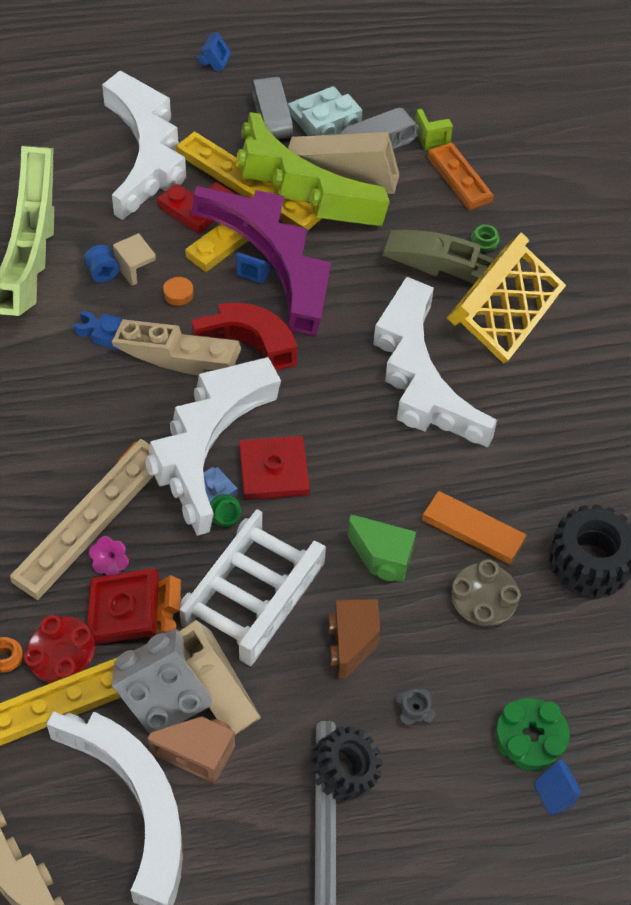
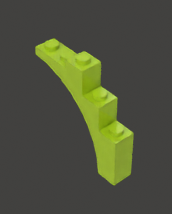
M249 113L248 122L243 123L241 138L245 139L243 149L238 150L236 159L237 166L241 168L242 178L273 182V185L277 187L278 195L284 196L285 199L310 202V205L314 207L316 218L376 226L383 225L390 203L384 186L342 177L306 161L286 148L273 136L266 127L261 114Z

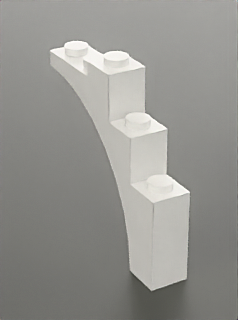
M119 71L103 83L102 88L104 105L124 120L131 128L139 144V153L132 171L125 182L112 194L114 215L124 220L130 213L135 212L150 196L155 195L159 188L166 192L175 184L181 185L186 178L185 157L176 152V145L179 144L178 130L176 126L169 123L171 119L170 98L128 74Z
M406 277L375 325L373 344L384 351L393 353L387 362L385 382L392 384L398 389L406 390L399 401L397 420L409 427L417 428L424 432L432 423L440 429L460 435L472 443L489 447L494 436L497 420L475 409L459 397L441 378L430 360L424 341L423 323L431 308L434 288Z
M269 357L199 374L197 388H194L196 402L175 407L174 418L170 422L172 436L150 441L149 455L145 457L147 470L150 475H155L159 486L170 484L173 496L175 498L179 497L183 505L182 512L188 525L192 524L197 536L210 532L213 511L205 491L203 466L209 449L220 433L235 419L255 407L277 399L281 379Z

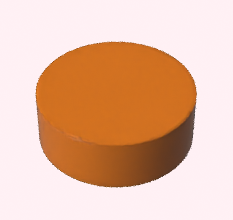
M173 277L164 284V298L169 304L183 306L193 299V284L187 278Z

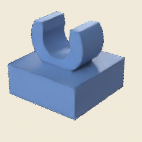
M211 467L203 473L205 491L209 502L220 494L237 496V487L218 467Z

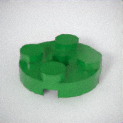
M523 698L510 702L505 706L497 722L495 739L499 751L504 757L507 755L509 759L514 761L515 766L522 770L536 772L551 768L556 761L561 759L569 744L570 731L568 723L556 703L536 698ZM528 727H533L541 735L534 742L531 741L529 735H524L523 731L528 730Z

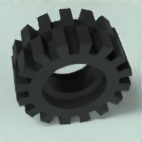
M348 726L345 729L344 727L337 728L319 740L312 749L315 752L310 755V761L316 763L310 767L311 773H318L319 778L314 781L317 786L324 783L326 787L323 789V792L326 795L334 792L333 799L336 800L344 798V801L355 799L378 783L377 779L382 774V771L378 770L379 767L383 766L382 759H376L375 757L380 751L378 747L372 749L370 746L374 740L370 736L363 739L365 732L361 729L354 732V727ZM338 751L346 754L351 760L354 767V776L348 774L342 768L338 758Z

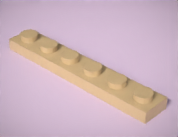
M140 439L10 575L11 582L36 600L42 597L154 476L149 474L145 463V457L149 455L150 444Z

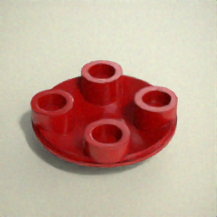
M56 615L47 616L42 620L41 626L30 638L24 660L37 678L48 683L56 682L84 671L89 666L95 653L94 634L90 627L78 618L70 616L58 617Z

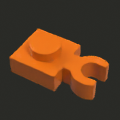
M171 575L159 581L156 635L167 633L176 628L173 614L180 611L181 580Z

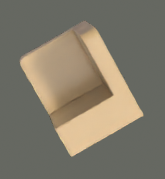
M139 233L113 244L114 258L119 264L120 272L131 286L136 285V269L155 261V253Z

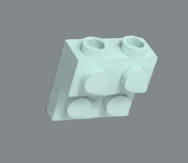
M334 86L288 103L290 115L308 136L337 135L346 127L362 121V109L349 94L342 96Z

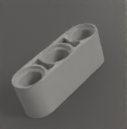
M280 77L252 79L255 107L257 113L261 114L266 127L276 139L292 138V119Z
M396 108L350 125L341 131L340 134L388 132L392 148L395 149L412 142L418 136L420 128L403 108Z

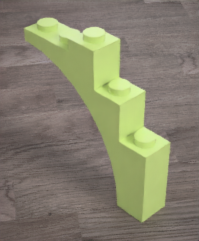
M21 146V169L16 213L8 248L0 267V314L20 316L36 304L37 274L45 269L46 239L54 235V206H52L54 148Z

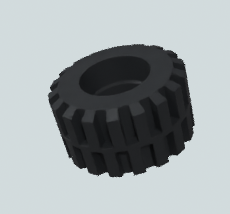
M587 505L579 506L578 512L572 509L567 513L566 517H562L559 521L550 547L549 561H552L550 566L552 573H558L557 580L561 584L566 582L568 590L574 592L575 589L581 591L580 596L588 597L589 593L594 594L595 598H602L604 592L610 596L615 594L617 589L621 590L626 585L631 576V523H626L627 517L622 513L618 516L614 513L615 509L610 507L604 510L601 509V505H593L592 509H589ZM580 545H595L603 549L609 557H593L584 552Z

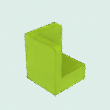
M423 109L416 110L415 123L420 128L418 139L424 151L451 142L453 125L450 119L428 122Z

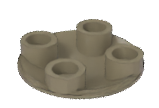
M483 560L481 563L467 566L461 570L455 577L451 588L452 602L458 613L467 621L480 626H495L507 621L515 613L521 596L514 578L492 560Z

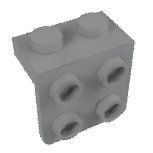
M176 628L167 633L155 635L147 644L134 651L128 650L114 661L112 686L149 734L179 724L207 709L212 704V696L184 659V638Z

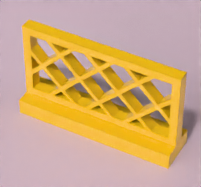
M522 232L504 246L446 317L454 326L461 322L503 363H506L566 286L525 246L529 239ZM521 257L530 264L531 272L521 271ZM505 277L515 278L517 290H507ZM523 278L533 280L534 291H525ZM540 279L546 280L554 287L553 291L543 292ZM490 296H500L502 309H492ZM508 297H518L520 310L510 309ZM526 298H536L537 311L528 310ZM476 314L485 315L487 328H481L472 318ZM493 315L504 316L506 329L495 328ZM511 316L522 317L523 330L513 328ZM497 335H507L509 348L506 351L498 344Z

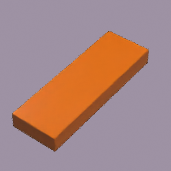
M452 142L428 150L427 158L469 211L493 202L494 194Z
M440 491L437 492L422 517V521L509 565L513 562L527 534Z

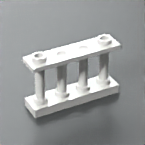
M256 509L249 519L245 518L240 523L236 537L193 593L189 592L183 597L180 603L181 626L185 628L198 617L233 637L239 645V660L251 667L325 564L326 546L314 540L307 551L295 549L262 530V512ZM255 541L293 562L294 569L289 576L286 574L281 576L245 556L244 553ZM237 566L276 588V593L270 601L265 600L263 602L226 581L225 578ZM217 591L256 613L257 620L251 627L246 626L244 628L207 607L206 604Z

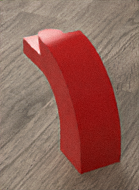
M245 303L218 304V314L191 320L192 335L236 340L249 344L260 353L262 358L269 357L275 370L297 366L298 346L291 330L277 315L264 308Z

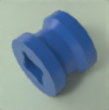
M106 245L93 246L84 255V263L90 269V275L96 282L110 281L120 270L118 262L113 258L111 249Z

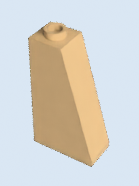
M388 132L297 136L291 138L288 149L306 161L342 177L384 186L387 194H395L399 171Z

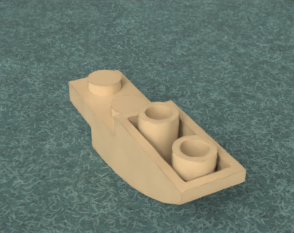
M125 319L122 320L112 340L114 347L143 361L197 376L208 372V370L234 366L241 351L240 343L236 340L181 334L179 326Z
M0 810V893L11 905H64L60 896L55 899L51 897L47 887L54 883L44 862L36 866L31 853L25 857L22 856L14 837L5 839L1 828L7 826V823Z

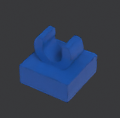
M216 32L209 34L205 45L201 47L203 54L197 55V59L202 66L210 64L216 72L224 69L231 52L219 33Z

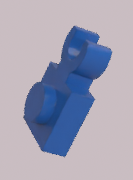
M81 311V322L87 324L75 323V334L82 337L91 335L92 343L121 351L113 346L112 340L123 319L105 313L102 314L100 319H97L92 313Z

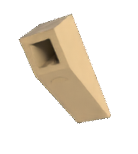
M195 620L179 631L184 638V659L212 696V704L209 708L215 717L228 724L232 731H235V735L259 720L261 716L211 630Z

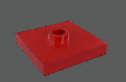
M303 436L239 440L244 500L310 495Z
M156 568L91 578L87 625L94 634L95 644L156 635L160 575Z

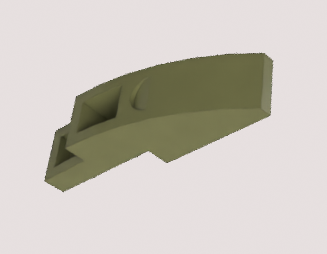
M391 230L382 256L433 276H437L439 271H443L473 284L494 260L479 253L481 245L445 234L420 230Z

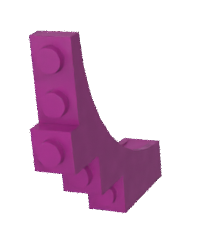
M196 186L191 214L214 220L249 240L268 259L279 276L287 300V326L294 332L317 336L331 262L302 256L307 229L279 223L284 196L255 190L253 199Z

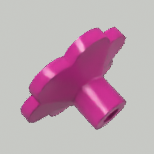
M108 536L99 538L97 544L89 549V556L93 559V569L97 573H105L107 576L120 574L121 570L126 569L129 565V559L125 555L126 549L121 541H113Z

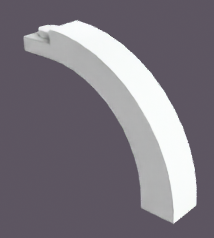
M53 711L47 722L50 738L85 752L108 765L128 785L141 808L145 822V843L141 865L130 890L133 903L138 905H174L181 879L183 860L182 835L177 804L162 768L148 749L135 736L111 719L93 712L88 723L85 724L83 719L74 714L66 713L64 716Z

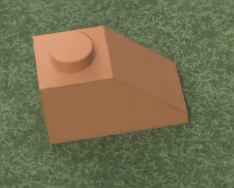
M201 716L151 732L148 737L149 752L215 784L235 748V731H232L231 727L221 720L213 719L211 721Z

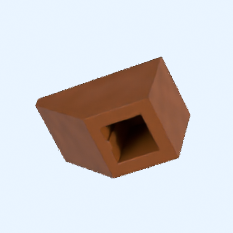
M378 599L336 600L335 613H329V635L336 636V645H330L331 666H337L338 679H346L378 647L380 636Z

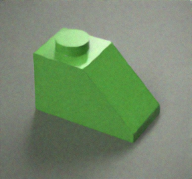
M351 514L348 539L369 572L378 575V577L386 581L396 580L404 582L414 548L416 532Z

